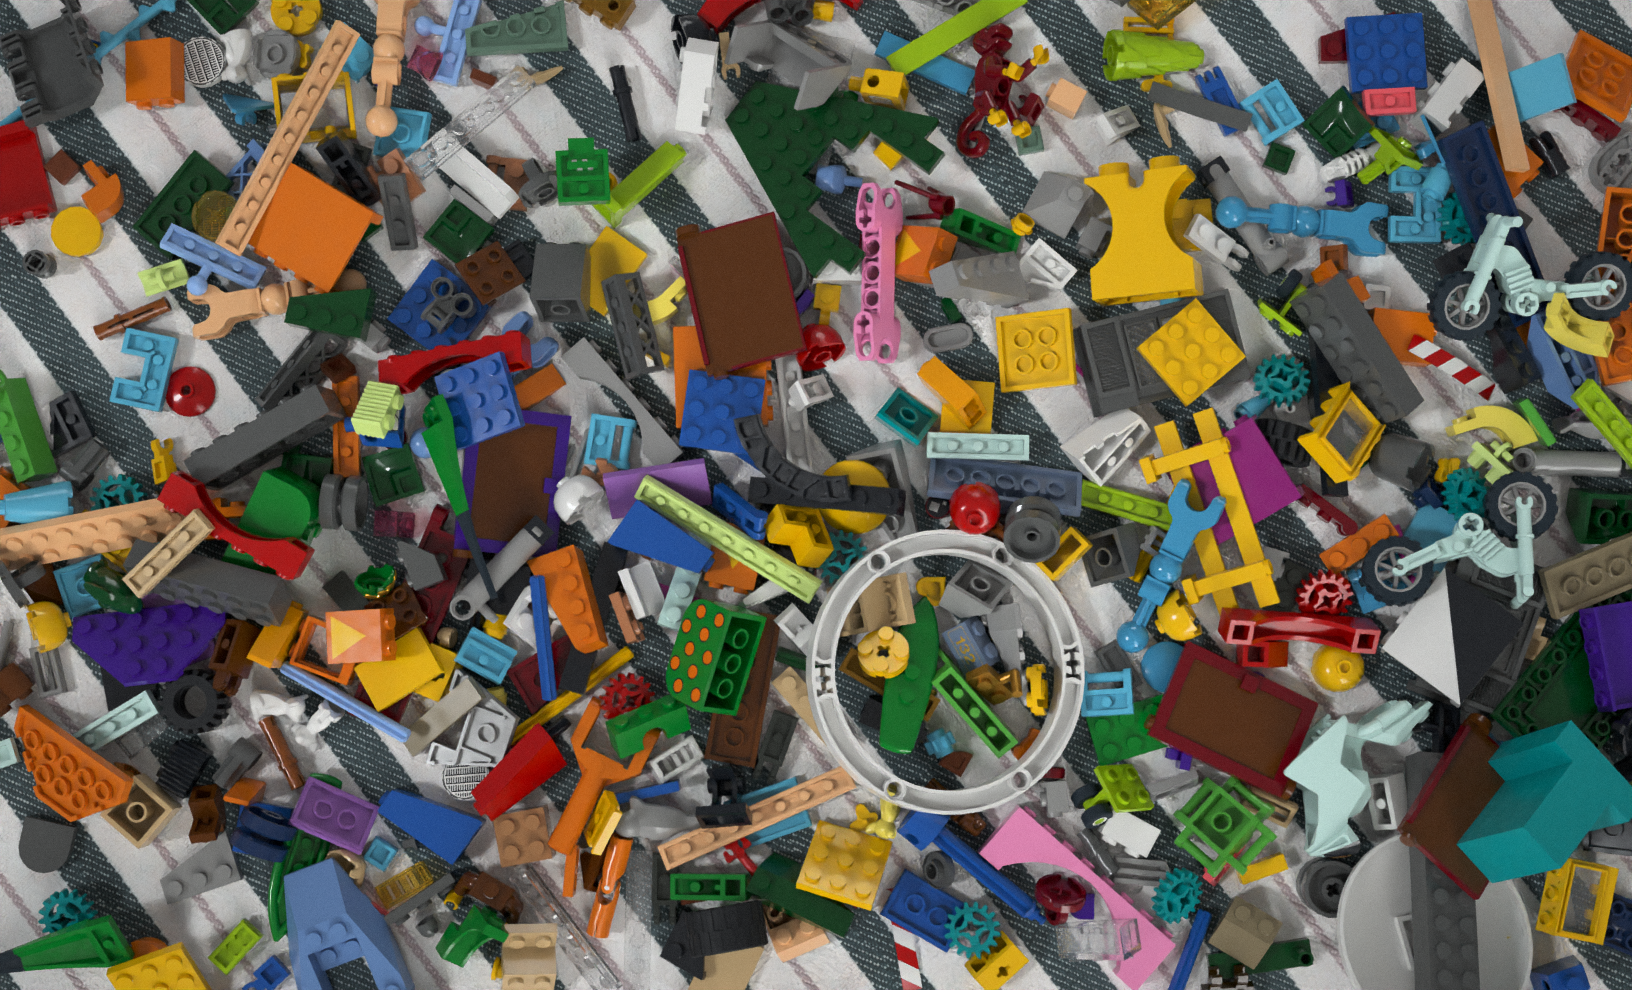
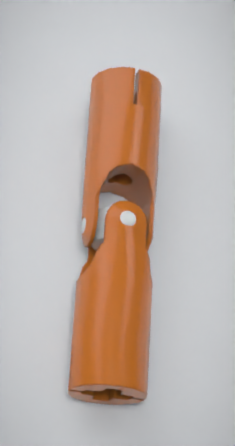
M613 832L610 837L603 864V877L600 879L586 930L590 936H595L596 938H608L621 889L620 877L623 876L626 870L633 837L624 838L617 832ZM602 891L605 894L615 893L613 900L605 898Z

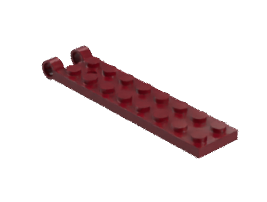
M437 504L433 509L418 547L437 555L440 553L446 554L447 560L442 564L448 580L420 591H415L414 587H412L422 611H425L429 616L426 625L419 626L429 644L434 643L436 640V635L442 626L450 603L464 574L465 565L470 560V558L452 556L454 535L441 530L448 519L450 508ZM360 681L354 698L376 710ZM413 692L380 713L400 724Z

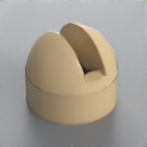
M443 627L436 635L437 642L443 647L453 648L458 638L457 629Z

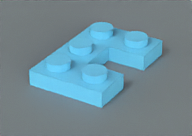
M1400 166L1389 174L1388 193L1413 194V216H1389L1387 242L1439 244L1441 242V231L1438 230L1441 227V222L1436 221V218L1441 217V213L1437 211L1438 208H1441V201L1436 203L1430 202L1423 198V193L1420 191L1432 167H1421L1418 171L1409 166Z
M126 328L121 352L145 358L140 382L115 377L109 401L162 413L179 339Z

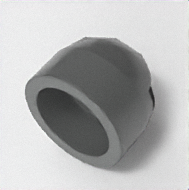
M429 915L416 925V929L423 937L430 938L434 936V933L438 932L439 925L435 917Z

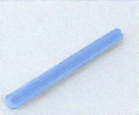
M284 661L280 672L398 741L406 742L411 735L410 729L377 712V710L311 672L289 664L290 661Z

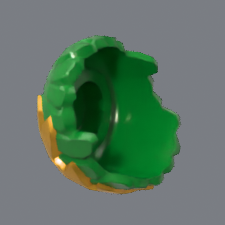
M388 563L381 568H374V565H369L367 572L360 573L356 577L354 586L363 597L380 599L388 595L394 587L397 578L396 570Z

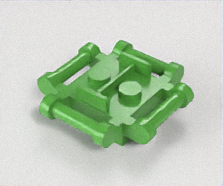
M1232 776L1222 787L1206 777L1202 781L1203 785L1182 809H1177L1173 814L1176 819L1186 826L1175 839L1174 844L1180 849L1184 848L1208 869L1207 873L1213 878L1222 871L1226 863H1229L1243 876L1248 870L1247 866L1263 848L1277 838L1263 824L1265 819L1272 815L1275 807L1269 802L1265 803L1242 784L1240 780ZM1235 790L1258 810L1257 814L1254 816L1235 800L1230 793ZM1210 792H1213L1189 819L1188 816ZM1258 830L1261 836L1239 860L1235 859L1233 855L1238 853L1253 837V833ZM1194 834L1219 855L1215 861L1190 841Z

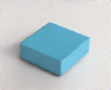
M377 835L363 858L384 872L399 848Z

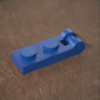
M723 482L714 485L712 507L751 538L756 540L764 539L766 533L764 524L767 523L768 513L763 510H757Z

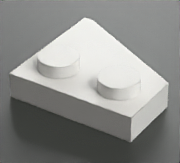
M1040 238L1019 261V267L1025 282L1059 290L1078 271Z

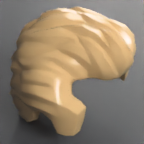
M344 848L329 851L325 859L334 857L349 874V877L354 880V884L360 888L364 881L366 870L363 856Z

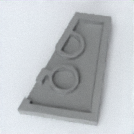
M229 830L223 832L216 841H211L160 880L167 905L244 879L236 852L232 851L233 845L230 843L231 836Z

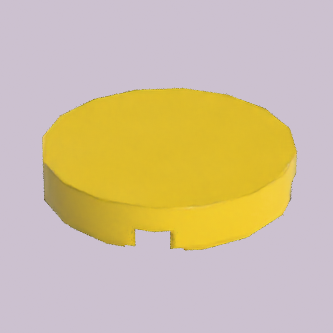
M69 207L62 210L54 218L51 226V238L55 246L61 252L73 257L94 253L101 245L104 237L102 225L90 210L83 207Z

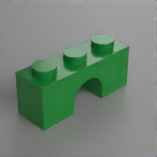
M671 694L605 722L611 745L620 759L644 750L643 737L653 728L660 727L668 739L691 729L686 705L675 699Z

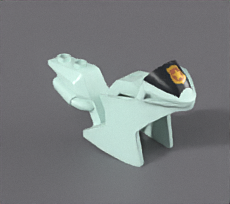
M1389 700L1362 716L1361 720L1355 724L1348 723L1345 715H1342L1338 720H1332L1331 715L1326 714L1308 729L1298 756L1283 771L1285 776L1297 782L1296 788L1300 789L1303 793L1306 830L1304 850L1311 857L1343 858L1359 853L1360 840L1347 823L1349 818L1362 811L1371 797L1368 772L1363 771L1361 748L1365 741L1390 746H1397L1401 742H1406L1412 736L1414 726L1417 723H1422L1429 716L1430 712L1428 710L1433 705L1431 702L1420 701L1412 706L1406 700Z

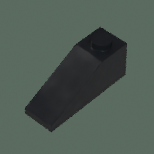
M342 128L319 141L316 150L349 196L367 207L381 200V194L356 148Z

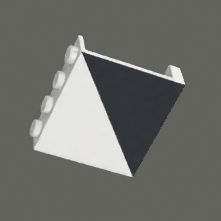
M1444 568L1441 573L1435 571L1431 586L1426 593L1413 603L1415 606L1409 613L1404 611L1396 621L1399 625L1394 633L1388 631L1380 643L1384 645L1381 648L1383 654L1387 652L1450 698V703L1459 708L1524 623L1450 570Z

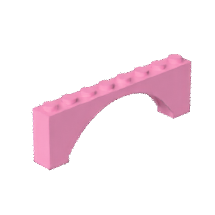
M1016 805L977 850L978 853L998 871L1002 866L1015 863H1048L1069 869L1091 883L1104 899L1115 927L1117 962L1112 971L1132 990H1138L1176 946L1170 940L1173 935L1162 925L1157 929L1151 923L1154 918L1143 908L1138 912L1131 906L1134 900L1122 891L1118 894L1114 891L1112 887L1115 884L1104 874L1101 877L1093 872L1095 866L1085 857L1079 860L1073 854L1076 849L1065 839L1060 843L1053 837L1057 832L1048 824L1044 823L1041 826L1034 819L1037 815L1025 805L1022 809Z

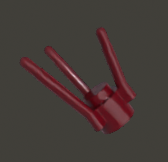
M895 180V185L930 198L928 205L932 212H934L907 215L905 217L906 220H942L944 215L949 216L954 211V196L947 195L931 186H928V191Z

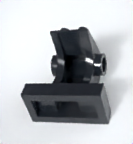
M724 763L722 766L712 764V768L706 769L709 776L707 789L709 794L712 793V803L709 806L696 807L695 817L701 828L752 825V813L747 803H741L742 791L746 789L744 775H741V772L734 769L730 763ZM732 795L730 804L721 805L722 796Z

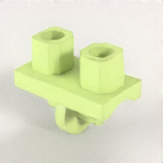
M183 258L137 273L147 297L185 285L190 278Z
M1496 440L1490 444L1495 450V453H1493L1484 443L1476 441L1471 446L1474 450L1467 458V462L1479 470L1488 461L1493 467L1484 477L1491 484L1501 476L1514 472L1501 460L1504 458L1510 463L1514 459L1509 453L1512 448L1509 442L1500 445Z

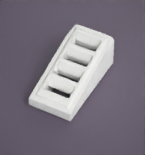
M769 580L740 601L738 606L748 608L784 595L788 591Z
M690 735L650 759L646 764L658 784H662L705 756L693 735ZM687 744L695 757L690 758L683 746ZM679 750L685 763L682 764L675 751ZM667 756H670L676 766L675 769H672L666 759ZM660 761L667 772L665 775H663L657 762Z

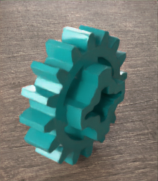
M1456 192L1449 193V198L1441 201L1444 207L1437 209L1441 213V217L1436 218V221L1442 222V226L1438 230L1445 231L1444 239H1452V244L1475 243Z
M1282 354L1281 359H1277L1275 355H1272L1270 361L1264 358L1261 365H1257L1256 374L1253 377V382L1255 383L1254 391H1261L1259 398L1267 397L1268 405L1274 401L1277 402L1278 408L1281 407L1282 403H1286L1288 407H1291L1293 400L1299 403L1302 396H1306L1310 384V379H1307L1309 371H1302L1304 364L1302 362L1295 364V357L1286 360L1285 354ZM1271 371V374H1268L1267 378H1265V375ZM1295 384H1298L1297 388L1292 391V388L1295 387Z
M1470 467L1453 470V473L1447 475L1449 481L1443 482L1446 491L1441 492V494L1446 496L1447 499L1443 502V505H1449L1450 508L1447 513H1454L1455 521L1459 520L1466 513H1475L1481 518L1484 517L1483 502L1490 486H1485L1486 478H1479L1480 472L1478 470L1472 472Z
M119 474L117 478L115 475H108L109 482L101 479L99 480L101 488L93 487L92 490L97 494L96 497H90L89 499L95 502V505L90 510L119 506V503L112 497L119 498L122 504H130L143 501L142 498L148 495L147 493L140 492L143 485L140 483L134 484L135 478L128 477L126 479V475ZM121 485L120 487L118 486L116 490L109 491L112 487Z
M840 530L837 537H835L833 532H830V539L834 550L831 556L819 568H816L823 569L820 577L824 578L828 575L830 577V584L835 579L838 580L842 575H836L827 568L834 566L841 569L842 574H844L850 568L851 559L857 556L858 560L863 557L862 552L867 550L866 546H859L861 538L855 541L852 539V532L847 537L844 536L843 530ZM839 541L848 542L855 548L848 550L842 547ZM841 551L842 554L852 553V555L845 559L846 564L841 565L840 562H829L837 557L836 552Z
M1184 867L1181 870L1174 868L1173 874L1167 871L1166 879L1160 878L1158 880L1160 883L1159 887L1153 889L1157 894L1151 898L1155 903L1152 909L1156 911V915L1170 924L1173 921L1180 923L1181 917L1188 919V912H1195V904L1200 903L1197 897L1203 893L1199 889L1202 882L1198 880L1196 874Z
M64 888L60 893L58 891L50 895V898L48 897L42 903L44 907L38 912L44 916L38 921L39 924H45L46 926L42 932L53 933L88 918L94 920L92 917L98 913V910H91L90 908L94 901L87 902L85 900L87 897L86 893L78 896V889H74L70 894L67 888ZM56 904H59V906L56 907L57 911L53 912Z
M964 902L963 910L956 906L955 911L957 914L955 916L948 914V918L952 922L951 924L944 925L947 930H950V933H947L945 938L953 940L949 945L951 949L958 947L957 955L961 956L966 952L967 959L971 960L973 954H976L978 959H981V952L985 951L990 955L989 947L998 946L994 938L1001 937V933L995 931V929L1001 925L999 921H992L996 917L994 912L987 914L989 909L987 905L979 909L978 902H974L973 907H969L968 903ZM974 914L983 916L987 921H978L975 919ZM964 917L961 927L956 928L959 920ZM971 925H974L976 929H979L975 931V936H971L970 933H966L970 930ZM989 933L988 939L985 943L981 944L984 935ZM966 939L970 942L972 948L962 945L958 940Z

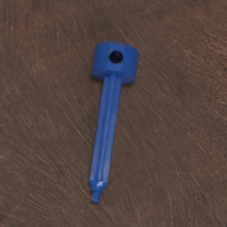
M914 810L908 812L897 828V832L917 849L922 851L933 842L1020 914V917L1028 918L1031 921L1035 919L1039 922V925H1043L1046 922L1047 917L1039 913L1041 909L1037 906L1035 899L1033 900L945 827L951 815L917 812Z

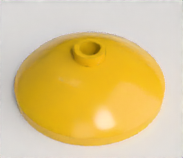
M860 460L840 461L830 466L823 473L826 476L849 474L851 485L890 488L886 478L877 468ZM818 508L822 517L833 528L839 531L843 530L845 533L852 532L853 534H862L875 529L887 516Z

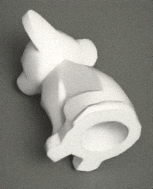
M235 29L219 36L220 40L226 45L225 57L228 62V66L221 74L223 81L229 80L237 84L244 81L248 86L252 85L251 79L244 68L252 47L251 37L253 35L251 31Z
M253 689L250 694V705L255 720H261L265 715L280 716L288 714L294 722L302 721L301 715L305 712L306 707L304 700L309 696L305 694L286 699L274 691Z
M326 698L319 704V709L311 716L307 725L299 723L291 729L295 732L296 742L303 746H309L312 752L318 748L317 733L326 729L330 723L339 721L345 714V709Z

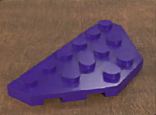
M184 603L144 608L139 613L133 615L112 612L73 617L72 642L125 687L177 681L193 659L196 661L210 646L208 643L220 632L226 619H228V613L218 614L207 607L200 605L199 607H192Z

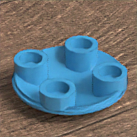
M1165 641L1154 644L1146 651L1140 667L1142 675L1150 687L1157 691L1165 692L1182 652V646L1174 642Z

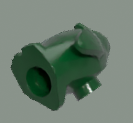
M102 559L89 566L83 577L84 588L94 599L98 600L100 607L132 615L139 613L143 608L142 599H139L122 580L127 575L126 573L117 572L108 566L106 560Z

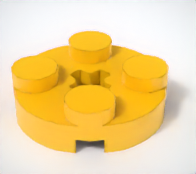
M272 0L270 9L275 25L280 30L289 32L294 37H302L312 33L317 28L316 25L319 19L321 20L323 16L320 0ZM296 5L303 7V10L299 11L300 16L298 17L291 13V10Z
M888 626L872 631L864 636L858 644L859 664L863 671L876 678V675L884 676L885 679L896 677L908 665V642L903 635L893 631ZM880 650H888V657L883 655L879 657L877 655Z
M1033 664L1032 667L1026 668L1027 682H1030L1031 692H1027L1026 695L1027 707L1031 708V713H1034L1035 716L1047 715L1045 709L1048 708V680L1042 679V673H1047L1044 664Z

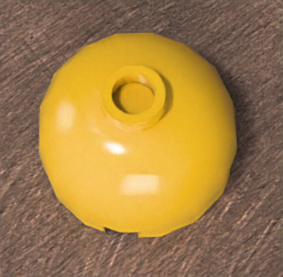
M1179 588L1166 595L1161 607L1157 606L1158 619L1155 620V624L1161 634L1166 632L1171 639L1187 641L1203 633L1200 624L1195 626L1193 621L1197 616L1183 593L1180 594Z
M48 601L35 602L25 606V609L29 611L26 613L33 640L38 639L40 646L36 648L40 654L51 651L65 642L68 636L67 627L72 626L68 612L62 613L58 605Z
M1322 645L1312 658L1311 673L1318 685L1328 691L1346 692L1356 687L1362 680L1365 672L1364 660L1360 653Z

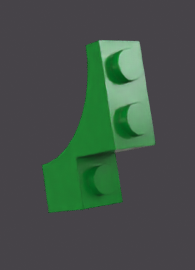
M474 904L464 922L460 925L451 921L435 949L442 959L463 968L473 953L487 941L492 939L502 943L506 941L509 933L503 926L505 923L496 916L498 913L491 907L484 905L481 908Z

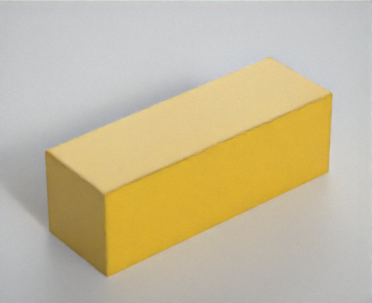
M1278 852L1252 861L1247 866L1248 870L1243 876L1237 871L1236 873L1239 882L1245 885L1288 870V866L1283 853Z

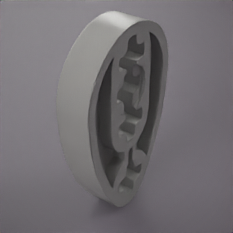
M1632 131L1610 141L1592 158L1588 168V175L1592 185L1599 192L1604 194L1607 186L1632 188ZM1621 156H1624L1626 158L1624 160L1625 164L1617 169L1616 172L1618 174L1609 179L1610 184L1605 185L1603 183L1605 181L1604 177L1612 172L1611 168L1619 163Z

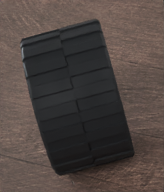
M761 900L703 909L684 914L690 956L692 958L739 951L768 944Z

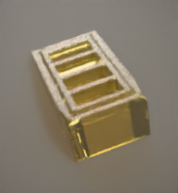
M421 860L374 888L386 910L434 883V879L424 861ZM405 875H407V877L409 878L412 886L414 887L413 889L410 887L407 879L405 878ZM395 881L399 882L405 894H402L401 890L399 889ZM388 885L396 897L394 900L386 887Z

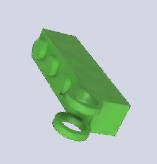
M0 370V434L17 483L41 481L58 473L26 378L7 379L4 372Z
M939 648L938 655L945 665L936 671L931 683L999 759L1018 743L1015 733L978 691L966 682V678L957 669V666L942 648Z

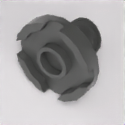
M533 157L522 163V167L529 179L518 193L524 207L533 208L532 203L537 202L543 206L558 198L556 170L543 172Z
M0 560L2 583L21 609L30 603L22 589L44 576L46 570L40 560H34L11 573L5 563Z

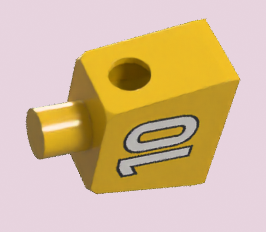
M866 68L863 77L851 75L849 90L860 92L864 102L902 111L905 110L910 86L904 73Z

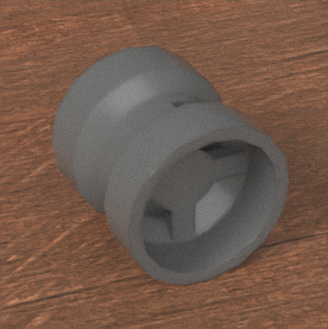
M39 250L27 252L22 260L23 267L28 273L42 279L52 277L57 270L56 260L51 255Z

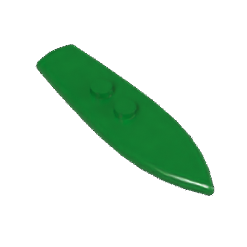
M923 596L913 606L916 623L901 625L897 631L904 636L909 645L908 665L898 676L885 679L879 745L886 750L899 754H910L913 751L933 687L931 681L936 674L939 654L938 623L933 605L926 596Z
M311 773L309 775L338 789H342V781L334 776L324 773ZM298 829L294 840L285 842L289 847L287 856L281 863L274 862L268 889V917L272 937L275 942H278L288 933L284 875L325 860L331 844Z

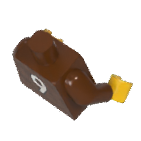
M470 871L464 873L454 889L449 891L443 902L444 904L448 901L454 903L453 910H456L463 896L466 895L482 905L491 907L499 915L505 917V924H518L524 906L523 902L519 899L520 895L515 889L483 871H479L477 874Z

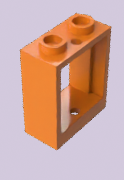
M308 615L307 619L304 618L299 626L298 633L301 634L298 642H295L290 649L289 657L291 659L289 664L341 684L352 685L357 674L354 667L361 662L344 663L341 672L338 673L304 660L317 625L326 628L325 619Z

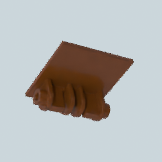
M498 241L455 264V267L483 306L485 304L489 307L493 306L497 302L496 298L526 282Z
M407 581L392 589L388 595L375 599L364 606L365 610L394 608V616L396 618V625L394 627L395 640L420 625H426L427 620H429L428 614L422 611L412 587H409Z

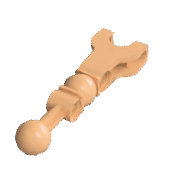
M374 0L378 5L376 35L378 38L373 45L375 57H373L371 77L373 84H378L376 105L368 111L365 121L368 131L381 138L388 137L394 133L398 125L397 115L391 109L393 85L399 86L401 83L402 65L400 61H402L405 54L404 42L408 13L421 0Z
M345 269L335 288L340 291L366 289L367 282L360 271ZM298 279L284 282V285L272 283L263 290L258 287L225 293L211 284H208L207 291L200 296L193 295L187 290V299L193 304H209L210 306L209 317L205 321L193 326V337L198 340L223 338L230 333L233 326L238 322L269 316V313L272 315L285 313L290 297L321 293L314 290L316 285H311V282L306 284Z

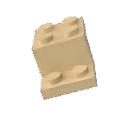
M906 572L876 578L853 604L845 619L839 637L876 631L884 626L896 627L916 623ZM832 587L826 588L827 594L832 589Z
M557 923L504 924L509 936L502 943L501 948L502 981L500 990H554L557 974L555 951Z

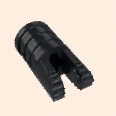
M1549 131L1542 132L1540 137L1534 136L1529 139L1533 152L1544 162L1541 166L1544 168L1545 173H1547L1549 180L1570 169L1566 159L1563 157L1564 155Z

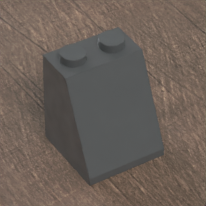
M554 242L536 244L530 300L540 321L590 322L591 255L587 245L579 242H572L570 244H556Z

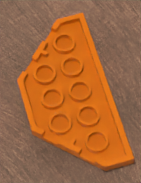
M26 704L19 707L14 731L16 737H21L25 748L22 755L27 771L33 772L36 786H33V789L38 799L70 822L128 801L134 779L30 705Z

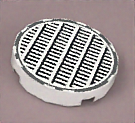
M196 37L185 42V81L200 88L212 87L222 80L221 74L228 66L225 57L226 52L223 47L213 39L206 37Z
M445 764L442 772L443 786L447 793L455 799L464 801L475 800L471 791L489 774L492 767Z

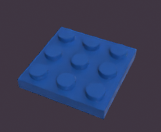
M1422 13L1355 16L1344 19L1350 94H1361L1363 90L1415 87V90H1425L1428 87Z
M431 259L387 319L428 350H432L438 345L451 346L458 344L459 341L468 340L493 306L489 307L487 304L483 306L468 284L434 259ZM438 277L450 279L457 286L458 293L468 294L477 304V312L472 318L462 319L457 316L452 325L443 334H439L437 328L427 320L423 321L420 318L425 308L435 299L431 293V284ZM444 284L439 288L440 296H445L449 293V284ZM463 300L459 303V312L468 310L470 305L468 300ZM435 314L434 316L441 321V318Z
M496 352L434 377L439 395L443 394L453 417L457 450L468 448L525 426L504 352Z
M689 369L679 446L749 455L740 442L733 419L760 414L761 416L766 380L729 375L728 378L722 380H714V377H709L705 371Z

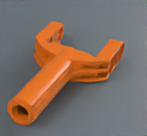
M595 696L590 700L571 737V743L582 776L547 843L548 847L566 856L571 855L605 786L640 776L662 732L657 727L649 730L644 735V750L635 753L627 770L624 769V765L586 747L584 749L583 746L600 715L599 706L603 702V700Z

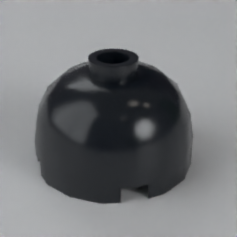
M680 14L673 16L671 32L676 31V40L672 41L678 60L681 47H686L689 37L715 42L713 27H709L708 23L700 15Z

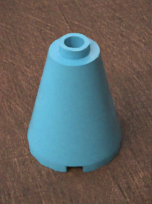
M62 481L4 494L3 500H0V515H4V520L21 524L73 515L71 481Z

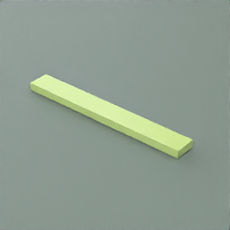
M648 474L643 478L634 498L808 604L811 602L823 582L822 580Z

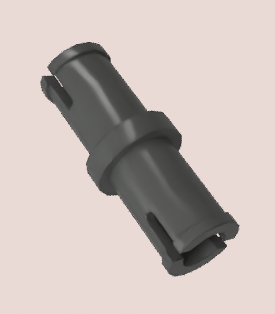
M1084 828L1077 834L1078 838H1080L1090 852L1089 857L1092 860L1095 859L1107 878L1121 869L1107 851V845L1101 843L1092 829Z

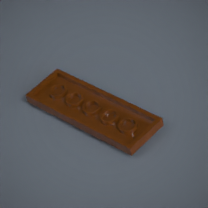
M757 611L754 612L767 617L737 715L712 713L704 759L755 768L780 627L774 621L779 615Z

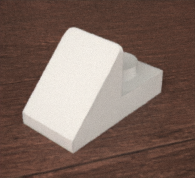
M1128 105L1101 114L1096 118L1097 123L1095 124L1106 145L1112 144L1140 127L1139 122Z
M824 374L799 380L788 389L798 412L834 397Z

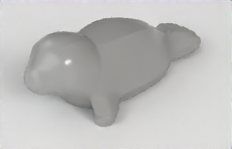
M1614 398L1612 402L1632 425V413L1622 406L1621 398ZM1582 410L1576 411L1569 416L1552 420L1553 428L1557 433L1564 434L1571 430L1587 438L1605 439Z
M631 796L629 800L631 809L622 814L615 830L624 838L639 835L648 839L662 840L670 838L683 830L694 831L701 826L694 814H686L670 806L648 804L637 796Z

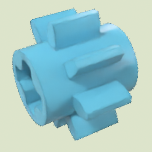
M943 727L926 735L928 742L924 743V746L929 756L935 754L936 758L939 759L954 751L952 744L956 743V740L951 731L945 733Z

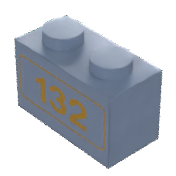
M972 616L942 633L965 677V673L985 664L992 666L1001 660L996 646L990 641L983 623L979 621L977 616Z

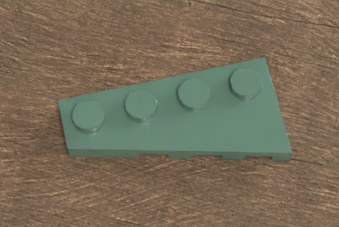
M564 0L555 2L554 5L548 7L534 8L533 11L521 15L519 13L510 15L509 18L504 20H493L466 28L467 57L568 51Z

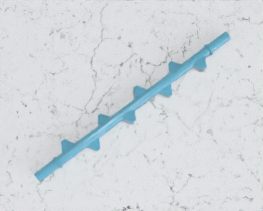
M159 0L151 7L140 5L139 16L113 35L105 31L100 32L101 45L96 48V53H94L95 59L101 65V58L124 40H141L140 28L164 10L172 13L175 12L177 0ZM17 106L18 109L0 122V126L20 121L23 118L20 110L21 107Z

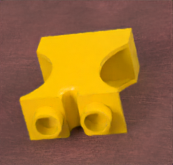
M1167 155L1149 159V170L1143 171L1144 182L1140 187H1136V180L1129 173V164L1124 162L1100 165L1098 167L1099 176L1084 178V183L1095 193L1101 195L1107 203L1112 216L1113 227L1107 251L1101 260L1090 269L1093 301L1101 306H1111L1204 295L1202 265L1193 257L1184 253L1174 234L1173 216L1175 206L1183 191L1195 180V174L1187 165H1180L1179 156Z

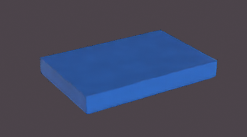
M904 868L879 914L947 953L950 949L949 945L953 940L945 938V935L950 933V930H947L944 925L951 924L952 921L948 918V914L955 916L957 914L955 907L957 906L963 910L964 902L941 889L931 887L926 880ZM964 917L959 920L956 928L961 927Z

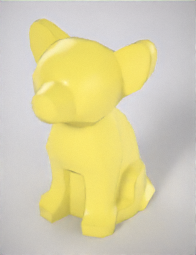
M889 784L887 792L892 797L896 794L897 787L894 784ZM880 798L881 819L870 823L865 832L867 834L876 833L878 837L884 839H894L896 837L894 821L899 816L901 807Z

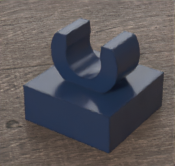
M1429 475L1421 488L1412 493L1415 497L1413 502L1418 508H1422L1429 503L1435 510L1443 505V495L1440 488Z

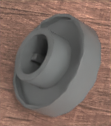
M942 850L931 851L924 858L923 874L931 887L935 889L947 888L954 881L955 865L952 858Z

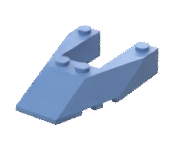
M334 857L284 875L289 957L298 990H333L325 970L365 956L378 990H415V985L391 927L388 926L383 918L384 914H380L371 903V899L359 890L354 884V880L349 877V874Z

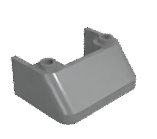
M764 20L735 25L724 61L727 65L745 62L749 65L750 69L757 72L773 69L799 86L800 90L794 109L797 111L823 105L849 73L852 64L849 58L787 20L779 24Z

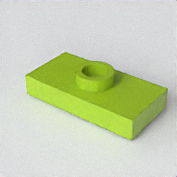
M244 918L211 953L208 959L225 975H228L264 935Z

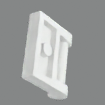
M529 585L524 588L503 624L537 650L533 611L527 607L532 602ZM548 603L552 637L561 622L551 604Z

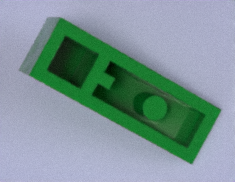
M962 208L954 209L949 216L944 215L940 228L957 236L958 242L996 254L1014 251L1016 255L1021 236L1017 235L1013 230Z
M671 873L670 900H751L752 898L746 889L752 876L749 873Z

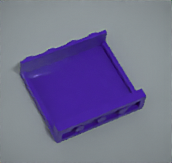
M1632 601L1579 609V623L1583 630L1584 649L1588 656L1589 675L1593 682L1594 701L1598 712H1614L1619 709L1632 707Z

